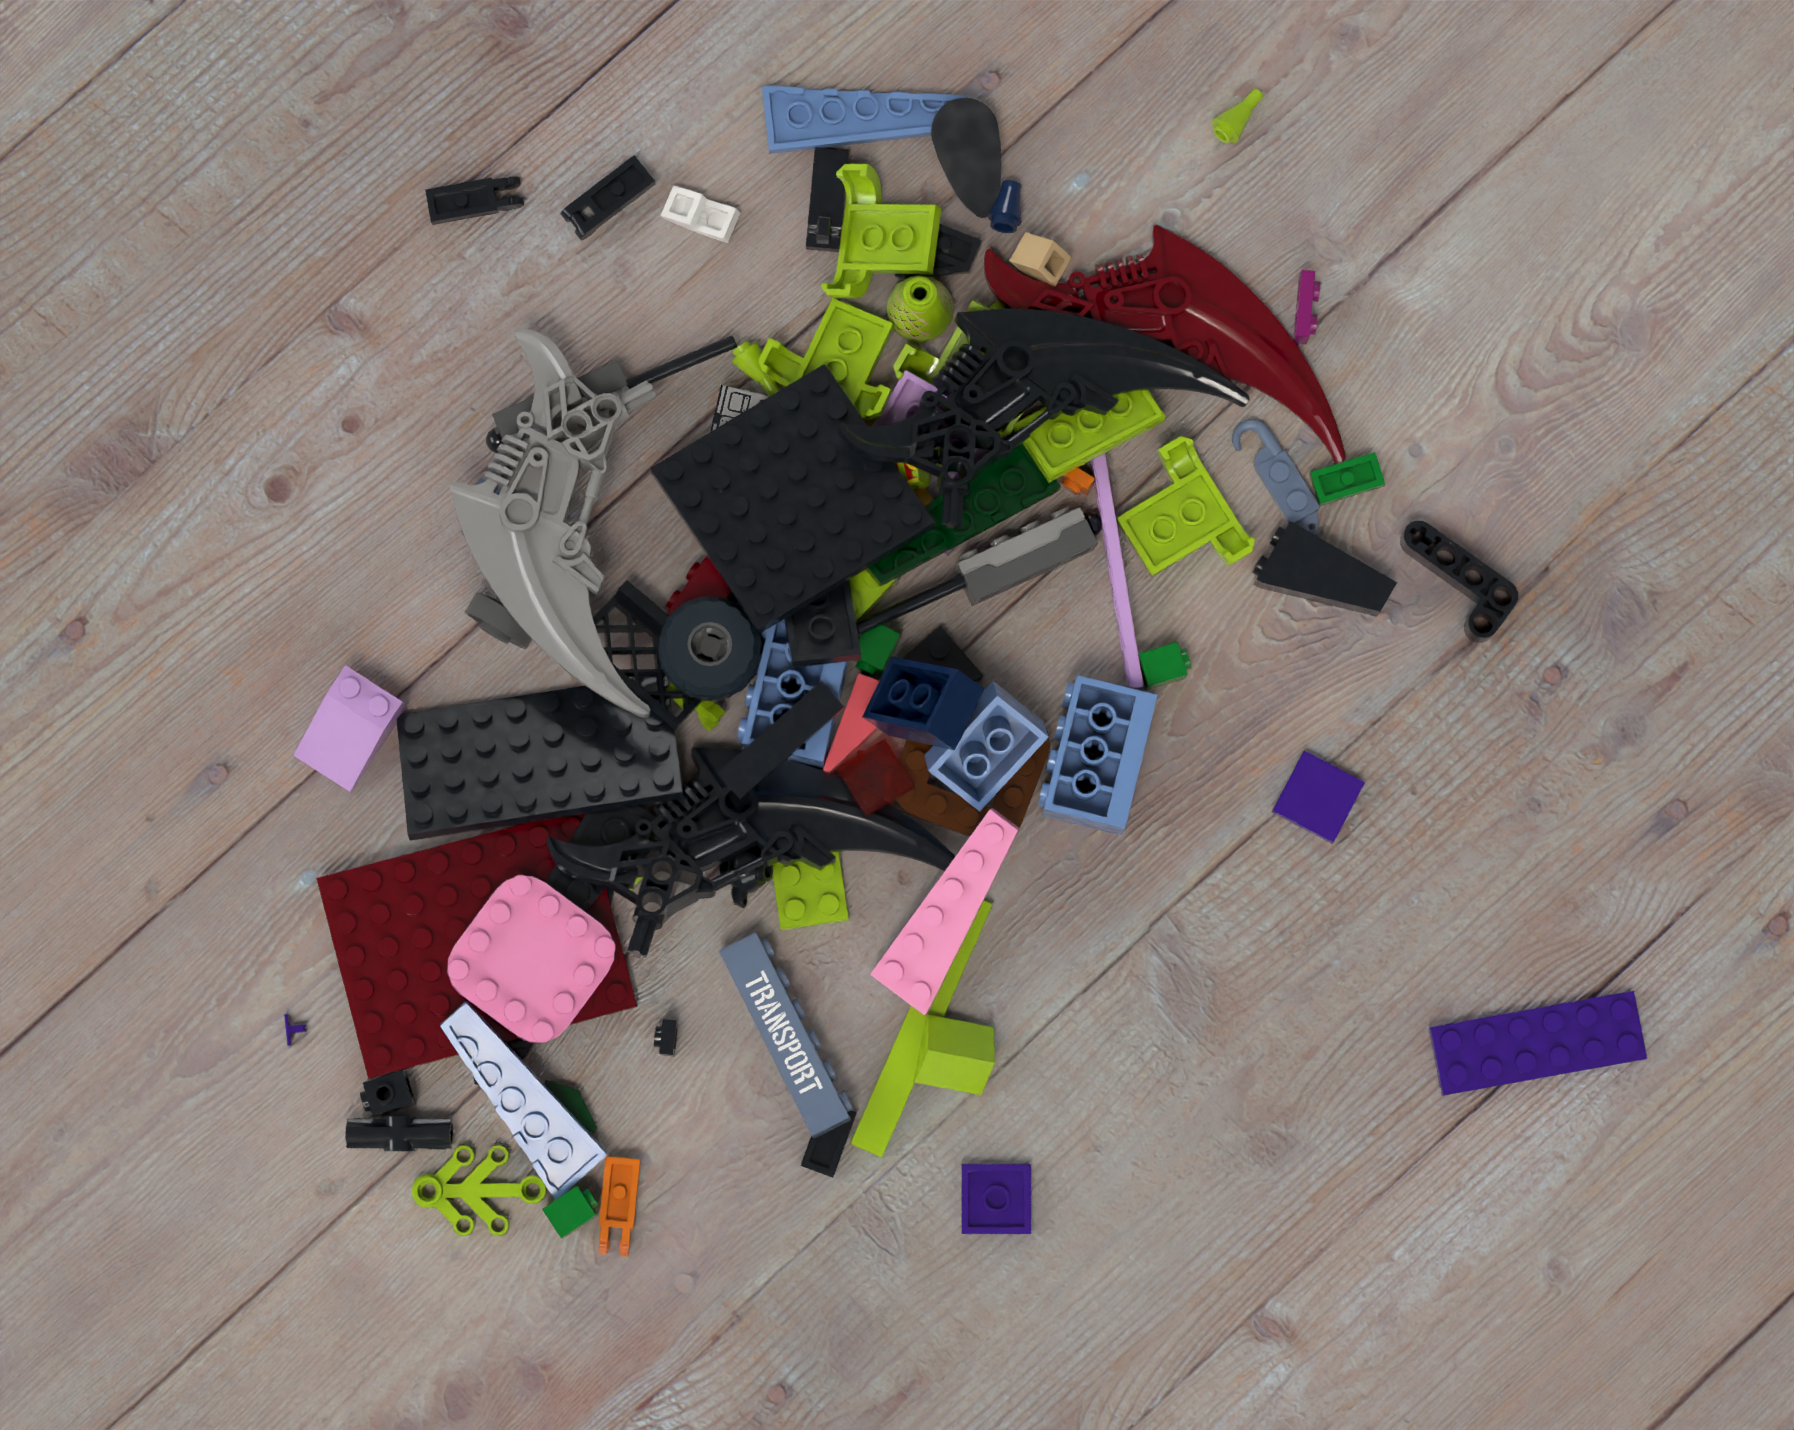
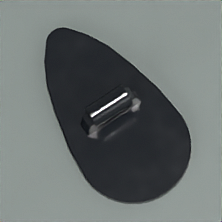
M957 98L944 104L936 113L931 126V138L938 160L957 197L977 217L985 218L989 216L1000 188L1001 142L998 123L993 112L984 103L972 98Z

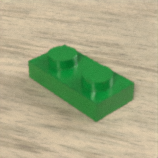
M1375 452L1309 473L1319 506L1385 486Z

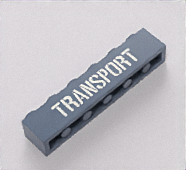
M755 932L719 950L812 1137L815 1139L850 1121L851 1119L847 1112L853 1110L845 1092L837 1093L831 1081L837 1079V1076L829 1060L821 1062L816 1050L822 1048L813 1029L806 1032L801 1022V1019L805 1018L806 1015L798 999L790 1001L785 989L791 985L782 968L775 971L770 961V958L774 957L775 954L767 938L765 937L760 940Z

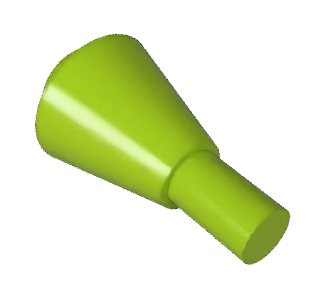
M1254 88L1242 102L1237 103L1212 120L1213 133L1220 141L1224 143L1238 142L1252 114V110L1264 98L1262 92Z
M747 340L732 351L735 358L730 362L755 382H759L769 396L781 390L777 383L764 375L758 360L762 351L758 341L751 344Z

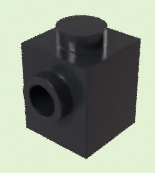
M404 1070L363 1082L365 1091L360 1092L363 1107L366 1112L371 1111L375 1117L416 1105L407 1072Z

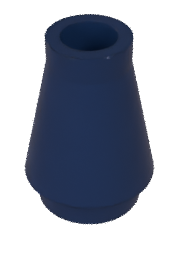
M1011 180L1002 182L999 194L988 216L991 221L990 227L993 230L1001 233H1014L1017 231V226L1021 225L1022 186L1020 183Z

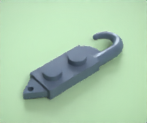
M1256 419L1240 422L1232 434V443L1235 450H1241L1240 437L1242 433L1251 430L1258 434L1265 447L1255 457L1254 468L1287 523L1289 524L1291 521L1317 536V511L1320 509V506L1286 451L1282 449L1274 434L1264 422ZM1309 525H1313L1315 529H1309Z

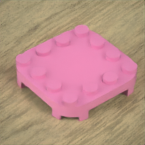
M518 875L506 880L495 890L454 945L448 958L447 973L452 987L460 995L503 1025L518 1038L527 1042L544 1043L557 1038L568 1028L607 975L614 961L615 943L610 933L600 922L547 883L533 876Z

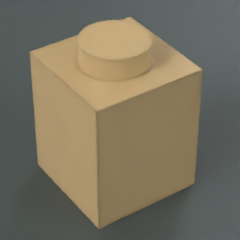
M1025 232L1009 261L1025 276L1056 286L1072 257L1055 241Z

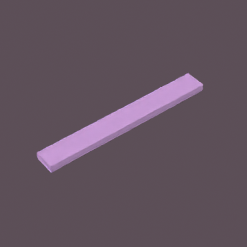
M1104 453L1091 460L1090 463L1092 475L1095 478L1094 487L1099 517L1102 522L1101 530L1127 687L1142 691L1143 681Z

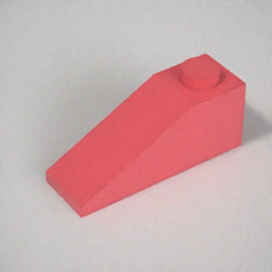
M858 673L825 762L824 772L833 774L880 730L862 718L879 683L878 680Z

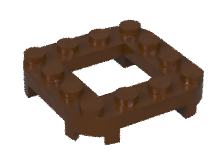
M1048 737L996 793L991 808L984 806L979 812L961 796L927 784L931 773L927 769L924 755L933 745L906 740L892 779V789L896 802L907 815L966 837L972 835L991 808L1017 827H1021L1050 749Z

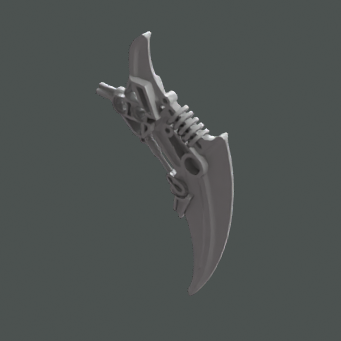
M518 328L515 330V337L529 361L534 377L535 389L530 412H521L517 416L519 432L516 437L505 435L501 441L504 444L498 446L497 451L499 453L494 454L492 457L495 463H489L487 467L489 472H485L482 476L485 482L477 485H467L460 482L450 483L459 523L471 553L487 582L507 611L528 636L548 656L582 684L615 705L639 717L646 718L650 714L649 706L627 687L616 672L602 646L593 621L588 590L598 595L604 576L590 561L592 547L586 540V525L594 499L598 497L603 478L607 475L606 457L614 432L620 427L622 422L629 419L628 413L657 397L647 380L620 395L613 392L597 396L573 375L564 355L552 340L539 332ZM580 392L589 399V401L567 412V410L582 403ZM603 408H611L616 412L613 417L608 419L598 415L599 411ZM562 414L561 426L552 430L553 423ZM534 424L546 431L547 436L534 430ZM574 424H581L586 428L579 435H574L568 431L569 427ZM603 438L599 450L589 455L584 447ZM580 467L592 471L585 492L586 499L580 519L571 527L564 522L578 480ZM497 489L501 490L499 495L496 494Z

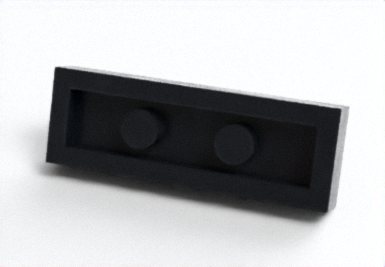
M815 148L806 250L839 252L845 188L842 181L837 178L836 173L844 164H848V151Z

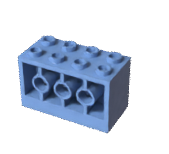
M784 620L762 632L760 635L762 643L765 644L760 664L755 674L757 676L756 684H749L745 699L746 709H750L748 719L741 718L737 735L739 742H742L743 748L745 749L821 681L840 701L849 661L792 668ZM796 683L800 690L795 691L793 694H787L785 686ZM836 717L787 760L823 769L828 757Z
M1079 675L1076 676L1075 684L1068 682L1062 707L1068 708L1067 716H1059L1054 740L1060 741L1058 750L1051 749L1046 773L1052 774L1050 784L1043 782L1038 806L1044 808L1042 816L1122 836L1134 795L1157 694ZM1102 715L1105 716V720L1110 724L1100 727L1097 726L1096 721L1092 720V718ZM1094 748L1097 749V753L1102 757L1090 760L1084 751ZM1082 781L1089 782V786L1094 791H1088L1087 794H1083L1080 792V788L1076 787V784H1081Z

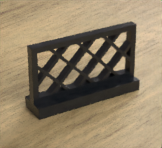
M626 580L618 588L614 597L593 617L597 633H604L605 647L603 648L623 682L654 713L676 730L703 701L694 698L689 704L688 698L691 697L683 694L682 691H664L662 676H666V674L661 669L658 647L662 628L669 615ZM616 607L626 616L627 625H609L608 614ZM610 633H628L629 647H611ZM634 633H647L652 637L653 647H635ZM654 654L655 669H637L636 655ZM612 655H630L632 669L617 668L613 664ZM638 677H656L658 691H645L639 686ZM683 698V711L676 717L665 708V699Z

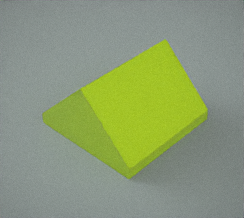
M926 1014L913 1082L981 1095L995 1064L994 1027Z

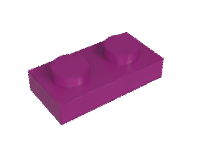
M1301 270L1299 275L1293 341L1297 344H1307L1310 335L1316 334L1317 315L1312 314V303L1319 301L1320 282L1314 281L1315 271Z

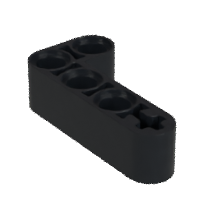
M1424 521L1411 522L1403 531L1400 537V545L1406 554L1477 603L1465 621L1464 632L1475 643L1488 641L1496 633L1518 601L1519 593L1515 585ZM1419 532L1423 535L1422 542L1415 545L1411 542L1413 539L1412 535H1416ZM1434 541L1437 545L1428 556L1425 552ZM1437 552H1449L1453 557V564L1450 566L1441 565L1437 560ZM1469 570L1476 571L1481 577V584L1478 586L1469 585L1465 580V572ZM1496 590L1506 592L1509 597V604L1506 606L1496 604L1493 600V592ZM1478 617L1486 619L1490 625L1489 632H1477L1474 629L1473 620Z

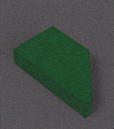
M545 1080L544 1084L587 1130L596 1133L597 1126L580 1091Z

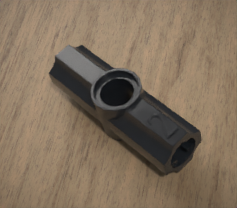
M384 1116V1119H347L345 1131L346 1148L384 1149V1151L452 1149L453 1122L452 1119H415V1116Z

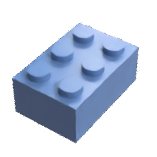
M992 681L983 691L956 749L951 750L932 746L924 757L930 773L980 812L1049 736L1045 724L1040 718Z

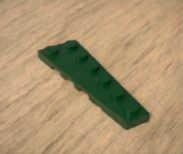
M1022 443L1011 452L1007 459L994 461L993 464L970 482L969 495L964 497L961 527L947 528V525H941L943 495H939L925 506L935 521V528L867 568L866 571L881 587L1055 494L1060 490L1061 485L1056 479L1048 483Z

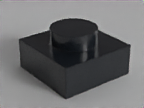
M663 1019L662 1027L656 1026L654 1047H660L659 1054L662 1056L675 1057L679 1023L676 1020Z

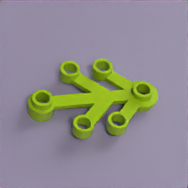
M462 1145L455 1149L453 1157L435 1175L423 1174L419 1176L412 1185L411 1193L414 1201L423 1208L435 1207L453 1225L455 1233L460 1236L470 1235L475 1229V1222L470 1216L461 1215L446 1198H461L488 1225V1230L491 1234L502 1236L509 1230L510 1224L508 1219L503 1215H498L482 1198L521 1197L526 1203L537 1204L545 1198L547 1187L542 1179L536 1176H528L521 1183L481 1184L498 1166H503L509 1161L510 1153L502 1145L493 1146L488 1152V1157L461 1184H446L462 1166H469L475 1160L474 1150L469 1146ZM463 1149L470 1152V1159L465 1163L460 1162L458 1159V1153ZM497 1149H502L505 1153V1158L501 1162H495L493 1159V1152ZM532 1183L537 1184L540 1188L539 1194L535 1197H531L527 1193V1188ZM428 1184L433 1185L436 1189L435 1195L431 1198H427L423 1193L424 1187ZM498 1218L502 1219L505 1223V1228L501 1232L494 1231L492 1227L494 1220ZM462 1219H467L470 1223V1229L463 1233L458 1229V1223Z

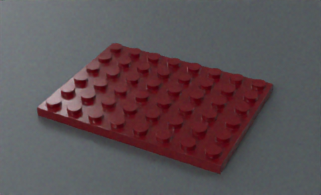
M585 814L528 822L316 878L368 1079L459 1055L440 1027L445 1019L465 1001H468L452 987L447 973L448 958L454 945L495 890L506 880L518 875L533 876L545 882L555 866L547 850L546 839L552 837L568 843ZM606 888L587 909L586 913L600 922L610 933L615 943L614 961L607 975L570 1025L637 1008V1002ZM468 1001L506 1043L520 1039Z

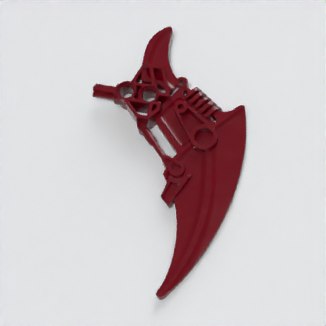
M1155 225L1152 231L1153 248L1145 259L1142 254H1137L1135 264L1132 256L1126 257V267L1121 258L1116 259V270L1113 263L1107 261L1105 262V273L1101 263L1095 264L1096 275L1085 278L1082 272L1075 271L1070 274L1067 283H1057L1056 286L1031 279L1019 273L1001 260L991 249L986 250L984 255L986 282L992 293L1008 309L1053 311L1086 318L1090 315L1091 319L1120 326L1160 342H1170L1173 348L1203 363L1229 381L1232 379L1255 388L1285 406L1318 436L1335 464L1345 461L1346 455L1342 439L1329 403L1316 376L1293 339L1266 305L1238 277L1192 243L1159 225ZM1155 270V273L1148 275V271ZM1078 279L1080 283H1074L1073 280ZM1098 283V287L1091 288V285ZM1083 289L1085 300L1079 299L1077 291ZM1070 309L1079 313H1071L1065 310Z

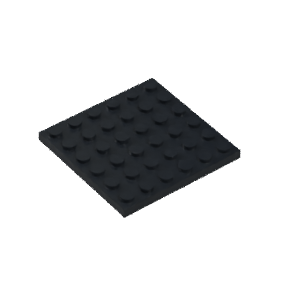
M825 364L650 468L652 476L759 634L935 528V521L893 462H883L863 457L850 449L841 439L837 431L841 422L852 425H868Z

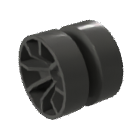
M485 578L483 582L490 590H492L491 586ZM482 593L475 594L465 613L478 622V627L505 644L510 642L526 650L532 639L515 621L499 598L496 596L494 599Z

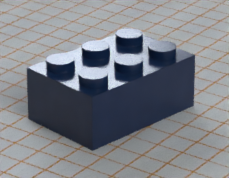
M891 657L862 718L888 736L955 750L978 705L984 688L958 669Z

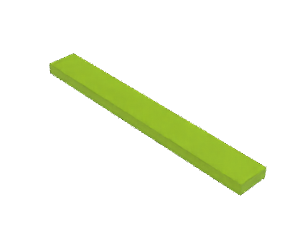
M983 900L976 918L927 1014L944 1017L993 904ZM910 1006L850 1143L880 1158L884 1155L915 1084L913 1081L926 1015H923L913 1006Z

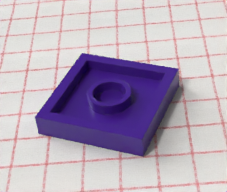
M1303 751L1272 813L1333 844L1365 782Z
M961 1164L962 1234H1031V1164Z

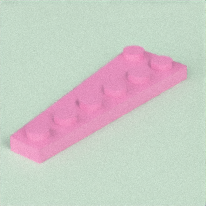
M993 808L982 819L870 974L923 1015H926L930 1010L976 918L981 904L987 896L994 878L1019 832V827Z

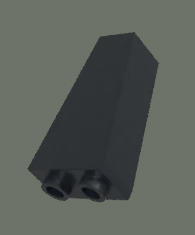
M1291 521L1286 529L1279 526L1269 543L1275 547L1269 558L1262 555L1252 572L1258 576L1253 584L1258 588L1375 617L1381 612L1397 584L1396 581Z

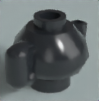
M755 846L720 864V874L730 869L735 870L760 857L762 850ZM761 865L738 877L737 881L731 883V895L734 905L742 908L746 907L748 902L747 895L757 891L766 881L771 880L773 865L769 867Z

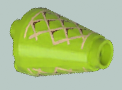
M917 275L905 278L895 285L888 297L886 312L889 322L894 324V330L898 335L908 341L924 344L936 339L946 331L952 322L954 305L951 294L944 284L933 277ZM926 296V297H925L924 299H922V300H918V299L915 298V297L921 298V297Z

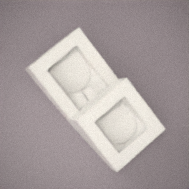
M674 185L661 213V217L670 222L725 243L729 242L740 215L737 208L708 200L703 194Z

